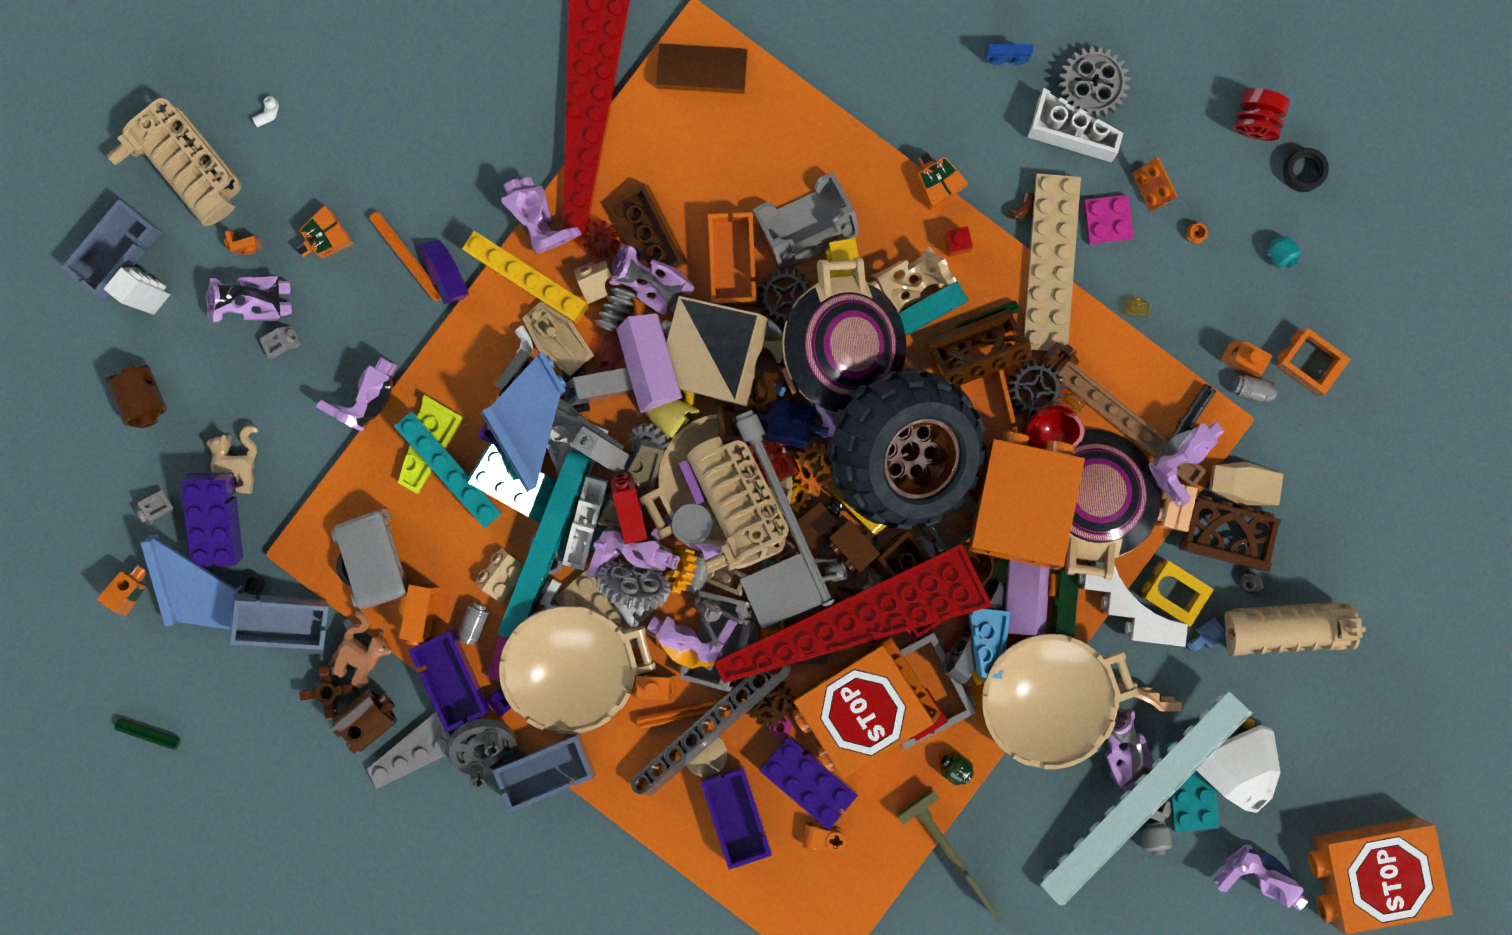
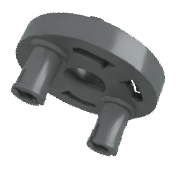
M476 719L461 725L453 732L448 744L451 763L459 771L470 775V785L472 788H475L476 782V789L482 788L485 785L484 776L493 774V770L496 767L514 760L517 754V742L514 731L507 724L495 719ZM480 744H484V745H485L484 748H478V747H476V746H478V745H480Z

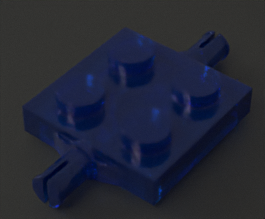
M777 398L772 401L771 408L767 414L754 411V415L757 414L760 422L765 423L766 432L764 440L809 449L810 441L814 434L828 436L829 427L816 425L815 415L817 409L815 406Z

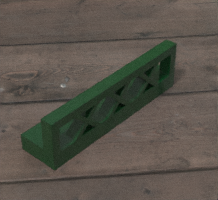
M1058 569L1056 570L1058 589L1056 596L1053 598L1050 634H1061L1074 638L1079 584H1077L1078 573L1069 575L1066 574V570Z

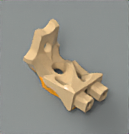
M928 247L924 250L922 256L912 263H908L905 259L885 270L872 274L870 276L872 281L869 283L879 288L892 301L899 313L903 308L920 299V292L928 285L936 284L938 288H945L955 282L956 279L950 272L946 259L936 255L931 247ZM911 275L918 277L917 283H910L909 278ZM907 291L908 296L902 299L901 294Z

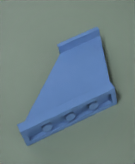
M543 351L535 357L493 405L482 410L481 413L526 492L533 490L537 486L560 396L566 391L564 389L566 384L560 375H556L553 370V361L548 355L545 356Z
M158 534L148 536L143 540L141 546L164 625L171 626L176 622L230 630L234 593L248 594L245 592L244 585L235 589L161 542Z

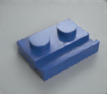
M989 44L984 53V62H990L993 65H1000L1004 62H1012L1014 65L1025 64L1033 54V44Z

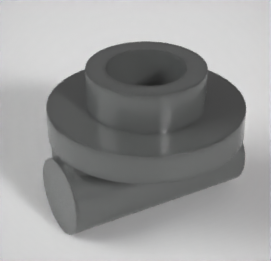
M1252 568L1246 570L1240 579L1241 587L1248 593L1254 594L1264 588L1261 578L1255 574Z

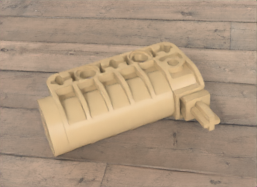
M159 98L153 101L131 119L124 127L123 134L117 138L121 144L107 154L108 159L115 166L130 154L138 157L140 154L147 156L203 226H210L221 221L236 208L230 199L240 191V180L187 115L166 99ZM161 104H162L163 106H167V107L165 108L166 111L163 112V113H162V112H159V111H160L159 106H160ZM176 121H180L183 125L180 127ZM186 134L190 140H185L183 136ZM204 155H208L211 159L207 160ZM213 168L217 172L216 174L211 172ZM230 181H235L233 183L234 188L232 190L229 188L226 189Z
M716 437L693 448L688 453L687 460L727 539L726 545L721 546L720 554L703 561L706 571L711 573L727 566L729 571L734 568L740 569L780 553L785 546V539L789 530L788 525L746 443L737 440L723 445L720 437ZM735 447L739 450L743 449L741 455L733 454Z
M1341 602L1235 608L1232 611L1225 612L1227 652L1230 656L1253 653L1264 654L1268 652L1281 653L1284 651L1298 652L1300 650L1315 651L1317 649H1356L1359 646L1360 638H1363L1362 632H1366V628L1362 627L1361 618H1357L1358 613L1354 605Z

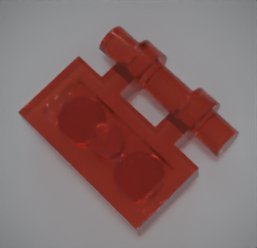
M785 437L780 440L775 439L769 443V446L765 447L768 456L773 454L775 457L770 461L780 482L801 472L792 451L785 453L782 451L784 447L789 445ZM753 451L752 456L766 484L771 488L756 452Z

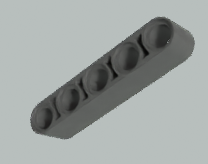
M993 578L984 587L992 604V607L987 609L1005 610L1006 585L997 578ZM969 616L942 665V672L958 684L966 683L976 668Z

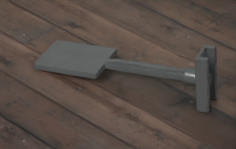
M520 349L495 386L504 391L524 371L522 367L530 354ZM561 398L559 399L557 407L569 416L577 418L616 447L623 450L625 446L582 417L575 408Z

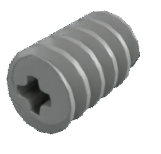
M612 287L610 291L614 296L606 297L611 304H603V308L607 312H599V316L603 320H595V323L603 330L618 336L615 330L620 326L618 323L625 320L622 315L631 313L626 307L635 305L630 298L637 297L636 294L622 287Z

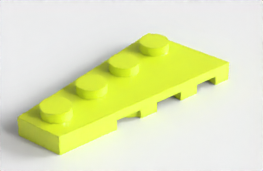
M423 396L418 417L446 448L464 417L428 396ZM411 445L405 457L398 483L419 494L433 470Z

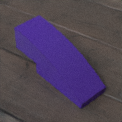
M441 240L419 244L418 246L433 286H437L443 304L463 300L469 294L458 267Z

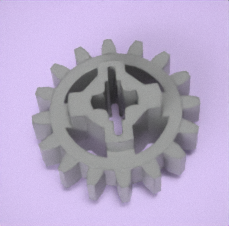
M645 422L632 429V432L628 434L631 439L627 443L632 446L629 452H634L635 455L641 443L662 447L665 451L670 441L665 440L667 434L662 435L660 427L654 429L653 423L647 425Z

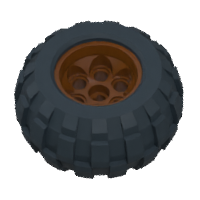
M906 369L898 373L891 371L874 377L875 380L869 386L860 385L849 395L851 399L844 411L839 409L834 418L833 424L836 426L834 435L828 438V457L832 460L830 472L833 482L842 494L844 501L854 511L873 523L897 529H912V526L916 525L923 527L934 525L940 522L942 515L945 513L956 512L964 504L963 498L969 489L975 490L981 478L978 471L980 464L986 461L987 446L982 441L983 432H985L982 419L978 412L972 408L973 404L965 392L939 375L919 369ZM922 427L921 432L917 434L918 429ZM929 447L927 453L924 454L925 449ZM895 463L894 468L890 470V466ZM915 465L914 470L910 472L912 466Z

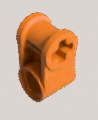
M806 823L802 846L811 850L840 852L846 846V834L840 828L831 827L828 830L821 824ZM835 836H839L840 841H838V844H833L832 839Z

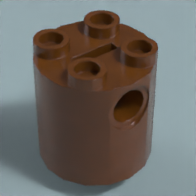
M130 365L121 369V374L105 378L125 426L141 429L153 426L158 423V417L168 410L149 365H143L138 368Z
M369 688L333 717L334 725L331 729L337 737H343L347 742V748L353 754L358 751L361 752L397 723V718L392 711L395 704L387 694L383 693L380 696Z

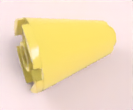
M678 399L644 413L656 428H661L660 433L662 435L667 434L665 439L671 442L673 437L682 428L699 418L696 413H700V411L696 407Z

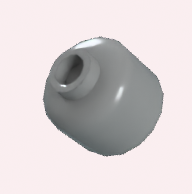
M1162 822L1145 824L1146 828L1141 830L1144 850L1152 852V856L1166 855L1165 850L1172 847L1169 827L1164 826Z

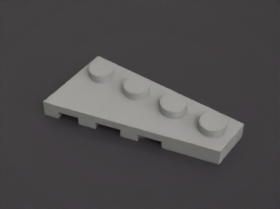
M437 712L367 768L376 789L449 754L448 744L451 733L450 731L445 732Z

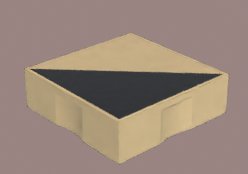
M679 296L666 344L680 390L746 407L755 376V364L762 350L770 319L758 313Z

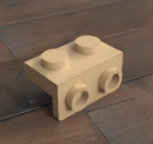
M501 548L499 552L494 553L486 569H483L478 574L476 584L483 592L502 603L517 584L524 563L510 555L504 548Z

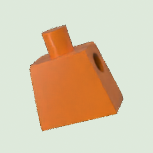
M1231 341L1220 361L1245 375L1260 378L1272 355L1247 341Z

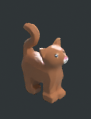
M357 611L355 616L361 620V623L359 625H351L345 630L342 642L333 653L328 666L334 667L333 674L340 678L346 675L347 664L356 668L351 684L361 689L369 682L368 673L376 667L380 657L390 654L391 648L388 646L387 640L382 637L384 632L382 630L376 637L371 639L369 648L353 637L354 634L363 633L369 627L368 616L361 611Z

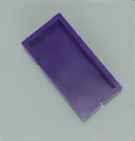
M234 472L188 474L181 480L190 560L201 567L212 566L214 563L215 566H236L243 558L237 496H232L236 492Z
M455 630L448 631L408 650L416 668L424 665L427 668L419 672V675L445 732L491 711L461 643L457 639Z
M789 734L762 764L760 772L824 827L830 830L842 815L840 809L842 808L846 811L858 796L857 791L836 773L829 771L810 751L806 750L805 755H803L804 746Z
M744 765L725 771L723 777L721 773L701 779V786L728 869L730 870L772 856V850L766 831H764V825Z

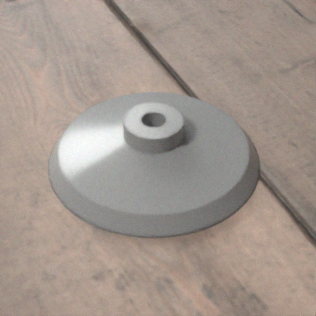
M686 504L680 507L672 518L673 533L679 541L685 544H699L707 539L711 533L713 524L711 515L701 505Z

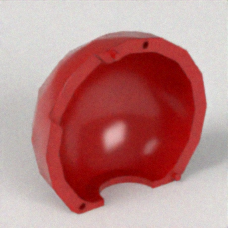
M1060 405L1045 406L1039 409L1029 419L1026 429V435L1030 437L1028 446L1046 450L1048 441L1064 442L1076 448L1082 442L1085 433L1083 422L1075 411Z

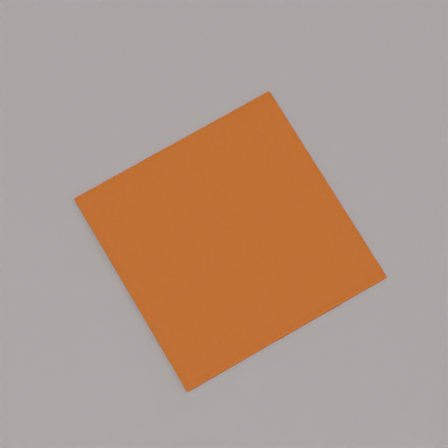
M690 0L611 103L586 237L578 236L566 244L543 253L535 254L531 246V238L526 233L522 224L519 223L501 246L502 249L586 302L573 269L592 261L595 264L606 261L612 276L610 261L616 256L622 243L626 245L606 205L640 185L647 184L653 192L688 261V264L678 270L684 272L685 278L693 283L694 290L689 297L679 293L678 297L682 296L712 303L708 214L728 213V220L732 222L733 213L753 212V209L762 203H771L777 210L816 192L815 183L818 178L833 172L855 210L859 226V233L855 238L858 256L864 261L866 282L872 281L870 278L872 274L885 270L899 261L905 259L908 263L916 261L922 256L925 249L931 247L936 255L946 259L950 272L956 281L959 282L969 299L963 305L906 336V358L903 370H925L942 377L937 365L930 356L927 340L956 329V324L1012 301H1016L1019 305L1020 310L1013 314V317L1022 332L1024 331L1030 249L957 194L930 210L917 180L918 173L924 169L699 0ZM659 45L747 49L745 94L657 89ZM564 165L544 190L552 222L547 225L552 231L563 230ZM753 212L757 294L763 293L757 289L758 285L766 286L762 282V278L765 277L771 280L768 275L770 271L774 276H777L776 269L779 266ZM968 226L973 245L972 250L948 257L943 235L948 230ZM826 252L789 268V274H793V270L798 269L796 276L799 277L802 273H805V278L802 281L805 282L810 279L811 284L807 288L813 287V285L818 283L817 262L818 260H827ZM486 266L468 289L469 294L457 303L395 384L389 400L380 414L368 422L363 432H358L269 548L266 556L318 597L326 600L330 606L355 625L361 623V620L355 616V613L357 611L365 613L369 618V627L364 632L373 638L381 630L384 631L382 637L387 640L391 652L419 673L427 668L425 665L416 668L408 651L416 647V645L405 644L404 639H399L406 597L360 610L358 607H354L352 603V587L345 584L339 578L336 570L337 559L341 551L338 543H335L332 537L334 526L379 509H389L392 520L389 521L387 526H392L393 530L391 533L403 572L407 575L403 579L407 580L408 584L420 583L440 587L430 640L451 630H455L457 635L468 604L473 605L474 602L485 605V610L489 611L478 642L470 645L460 641L487 700L501 687L500 681L487 678L486 676L500 637L498 631L516 585L504 601L500 603L477 586V576L483 569H486L494 553L499 552L501 548H504L510 555L525 563L530 551V539L537 533L540 523L487 494L502 511V514L484 528L434 471L431 472L419 494L398 483L410 444L394 427L411 411L418 416L423 396L426 395L464 417L446 449L469 475L488 446V442L478 438L485 423L481 415L482 410L491 406L489 401H496L495 395H499L501 390L495 384L519 349L521 340L514 331L522 325L528 331L522 318L541 301ZM781 269V274H785V269ZM911 275L909 278L912 284L917 283L919 280L916 275ZM611 276L605 282L608 296H614L610 291L612 287H622L634 294L637 292L632 287L621 283L619 285L610 284ZM637 279V282L645 281L644 279ZM782 280L776 282L775 285L787 288L793 281ZM1073 282L1068 345L1077 352L1075 356L1080 362L1076 366L1168 439L1178 426L1177 421L1179 418H1183L1203 385L1210 384ZM936 284L928 285L920 292V299L906 306L900 312L943 288H938ZM800 286L794 293L796 300L803 294ZM769 289L767 300L770 307L773 308L778 298ZM791 291L781 294V303L786 302V300L787 302L791 301ZM907 291L901 294L902 299L908 296ZM649 292L647 293V297L653 298L655 297V293ZM606 297L589 303L588 309L578 324L573 322L594 354L584 364L585 375L627 368L619 337L603 330L595 323V320H603L599 316V312H607L603 308V304H611ZM630 298L635 305L627 306L626 308L631 313L622 315L626 319L628 316L657 313L661 323L664 320L672 322L674 313L669 311L667 316H664L643 303L640 299ZM756 298V305L726 306L758 314L765 308L764 306L757 307V303L763 301V299ZM786 306L779 310L778 313L788 315L791 314L793 309ZM779 320L778 325L784 330L782 326L783 321ZM1010 331L1008 333H1005V336L1014 334L1012 333V331ZM1009 341L1013 345L1018 344L1017 342ZM535 343L531 356L526 360L529 363L540 353ZM976 344L972 346L966 355L984 357L991 351L994 345ZM1032 351V358L1026 360L1029 366L1032 359H1036L1038 366L1046 352ZM758 355L755 367L762 371L773 370L774 373H779L776 367L779 363L774 361L772 356ZM948 356L942 357L944 362L949 359ZM957 361L953 362L949 366V370L955 368L954 365ZM1022 362L1003 369L1005 380H1014L1009 376V373L1015 372L1018 374L1015 366L1019 365L1023 369ZM554 364V372L557 376L560 375L563 378L562 370ZM1036 371L1025 373L1021 377L1020 382H1032ZM1043 374V384L1052 390L1049 379ZM1037 384L1030 387L1034 395L1037 392H1042L1040 388H1037ZM1018 388L1021 399L1028 405L1026 392ZM1067 388L1059 390V393L1065 394V398H1057V400L1062 403L1061 406L1075 411L1083 422L1084 429H1099L1118 434L1137 446L1150 462L1154 460L1152 456ZM787 389L784 392V395L792 394ZM1216 390V393L1194 424L1195 428L1203 423L1208 427L1216 421L1224 431L1218 437V443L1208 452L1203 461L1198 463L1207 471L1194 486L1198 488L1196 497L1210 480L1212 465L1223 463L1254 421L1250 414L1218 390ZM681 391L682 398L679 400L684 402V392ZM632 392L589 402L590 411L579 414L592 424L609 431L608 435L625 446L623 451L633 457L634 452H629L632 446L627 443L631 439L628 434L638 425L645 422L647 425L652 423L644 412L640 413L635 393ZM695 394L694 407L700 411V413H696L699 417L698 419L717 414L716 401L718 400L709 396ZM561 395L560 398L565 401L564 395ZM1039 396L1034 407L1044 406L1051 397ZM807 399L806 403L812 433L810 441L782 444L788 454L792 468L797 467V464L792 461L793 459L800 458L797 455L798 451L805 452V445L811 449L812 443H816L818 448L825 444L824 450L827 451L828 438H831L830 436L822 437L823 421L812 411ZM1018 406L1013 409L1016 422L1008 425L1009 428L1017 427L1018 433L1026 435L1029 419L1026 418V411L1022 415L1018 414L1020 409ZM929 447L925 449L924 454L927 453ZM546 448L540 472L557 481L558 473ZM985 461L983 464H980L978 474L981 476V478L975 490H972L970 488L968 491L976 503L979 496ZM595 462L590 473L591 476L609 480L605 495L612 492L610 479L618 474L598 462ZM895 463L890 466V470L894 468ZM915 465L912 466L910 472L914 470ZM801 467L802 473L809 477L807 470ZM658 475L653 491L659 488ZM1178 478L1179 482H1180L1182 485H1186L1183 481H1181V480ZM821 486L820 492H817L816 487H813L812 489L815 493L811 494L810 497L814 502H808L807 505L811 509L819 502L823 505L825 503L828 504L830 497L836 501L838 500L823 486ZM580 492V495H579V497H578V500H577V502H576V505H575V507H574V510L577 509L578 502H579V499L581 498L582 492ZM657 498L653 502L663 519L667 515V511L660 498ZM1161 499L1160 508H1162L1164 499ZM963 504L956 512H947L942 515L940 522L932 526L948 546L972 528L974 518ZM803 508V509H802L803 515H804L806 512H808L809 510ZM847 508L845 511H841L840 518L827 509L837 521V524L834 526L835 528L840 520L845 522L846 519H850L858 525L857 528L862 534L865 531L871 533ZM647 511L645 528L646 532L652 533L656 525ZM795 513V517L798 520L801 516ZM1156 521L1154 528L1144 542L1131 552L1115 558L1114 565L1127 589L1172 529L1157 526L1158 521ZM916 525L912 526V529L887 527L877 537L875 542L879 543L877 551L880 552L898 534L908 530L914 538L923 536L931 542L935 540L930 533L926 535L921 527ZM674 533L659 539L669 549L675 548L676 545L687 546L679 541ZM823 535L817 539L819 544L810 550L813 558L819 556L828 541V538ZM791 539L793 545L795 546V548H796V550H797V552H798V554H799V553H800V550H799L798 546H797V545L795 544V542ZM831 548L824 558H837L838 563L843 562L845 559L841 552L836 554ZM935 548L936 556H938V555L944 553V552L939 553V552L937 551V549ZM595 550L589 552L584 571L589 569ZM622 552L613 560L618 563L619 559H621L624 563H627V559ZM1066 553V558H1065L1064 567L1060 568L1061 570H1066L1067 553ZM774 555L764 559L774 561L775 564L778 563ZM992 556L994 564L1004 560L1003 558ZM555 559L553 561L552 567H555L557 564ZM1076 559V564L1091 566L1088 560ZM764 560L736 570L745 572L748 575L763 569ZM564 565L560 572L548 574L546 582L557 579L563 583L557 593L558 595L584 571ZM845 565L846 571H847V577H848V578H851V576H852V574L854 573V571H851V570ZM870 565L864 568L855 585L850 590L859 592L858 588L867 582L869 570L872 568ZM1050 569V574H1056V570ZM705 582L703 588L705 592L749 601L745 590L739 596ZM839 582L826 586L832 599H835L839 588H847ZM1078 588L1074 638L1087 644L1108 616L1103 614V609H1101L1102 596H1105V592ZM681 590V594L670 592L667 602H663V606L657 605V608L638 626H645V637L651 659L656 664L655 670L646 673L676 675L675 698L670 700L636 699L633 696L632 687L626 704L611 717L610 721L596 729L579 733L596 775L594 778L576 786L573 783L570 789L761 935H869L938 843L925 823H921L917 816L902 824L896 813L933 788L940 799L927 808L932 814L931 818L941 832L945 834L1005 754V751L994 741L984 720L982 710L984 683L976 686L970 677L965 683L966 686L963 687L966 695L971 694L976 703V706L973 707L976 713L906 750L900 744L844 779L837 769L833 771L857 791L858 794L846 811L842 808L840 809L842 815L832 826L842 829L846 834V846L840 852L811 850L802 846L805 824L821 823L760 772L762 764L784 738L774 737L770 733L769 728L764 727V722L761 725L757 724V718H750L753 711L749 710L719 736L727 748V761L718 773H721L723 777L725 771L744 765L764 825V831H766L772 850V856L729 870L701 786V779L706 777L692 773L685 766L653 795H640L631 788L633 777L702 716L644 729L638 728L637 717L719 700L730 692L679 679L681 673L680 665L671 660L663 649L656 645L655 638L647 635V627L653 617L662 621L670 617L676 625L689 626L694 630L696 636L698 635L702 617L694 605L698 594L687 590ZM543 593L539 597L533 614L544 610V605L540 604L544 596ZM1054 596L1048 597L1046 634H1050ZM554 599V600H553V603L556 604V605H558V606H560V605L557 603V601ZM964 614L947 619L920 637L931 631L934 632L935 636L939 634L945 644L942 649L945 655H948L969 615ZM777 623L768 626L770 630L776 628ZM761 626L757 642L761 640ZM905 631L880 638L875 643L866 642L828 653V664H790V674L782 681L785 683L784 688H791L788 695L795 696V699L791 700L790 704L795 705L793 701L804 691L892 637L898 648L918 638L914 634L910 636ZM1014 634L1012 645L1031 637V635ZM931 642L904 656L924 688L929 689L946 718L965 709L949 676L942 672V663ZM637 643L632 648L636 664L643 662ZM781 667L774 669L775 673L779 672ZM761 677L758 680V683H760L761 685H763L764 677ZM774 688L772 691H770V693H773L778 690ZM744 692L742 695H744L746 701L748 694ZM769 699V702H770V704L768 705L769 707H772V706H773V705L771 704V702L773 701V699ZM489 705L491 711L478 717V719H495L507 724L515 733L517 749L525 755L575 735L556 734L557 732L536 728L527 723V720L512 708L500 717ZM795 705V708L789 709L792 716H785L791 723L790 735L804 746L803 755L808 750L821 761L818 755V748L822 745L813 731L807 734L798 726L793 715V711L797 709ZM731 710L724 712L725 717L729 716ZM770 712L763 715L766 718L774 717ZM713 721L708 724L709 732L714 728ZM779 723L778 727H776L778 731H783L785 728L782 723ZM679 750L675 753L676 761H678L681 756ZM959 752L969 759L973 764L974 771L971 780L965 785L956 786L945 779L940 773V761L943 756ZM661 765V766L659 767V770H658L659 775H662V774H663V771H664L663 765ZM644 780L642 783L643 790H645L647 787L646 780ZM835 836L832 839L833 844H838V841H840L839 836Z

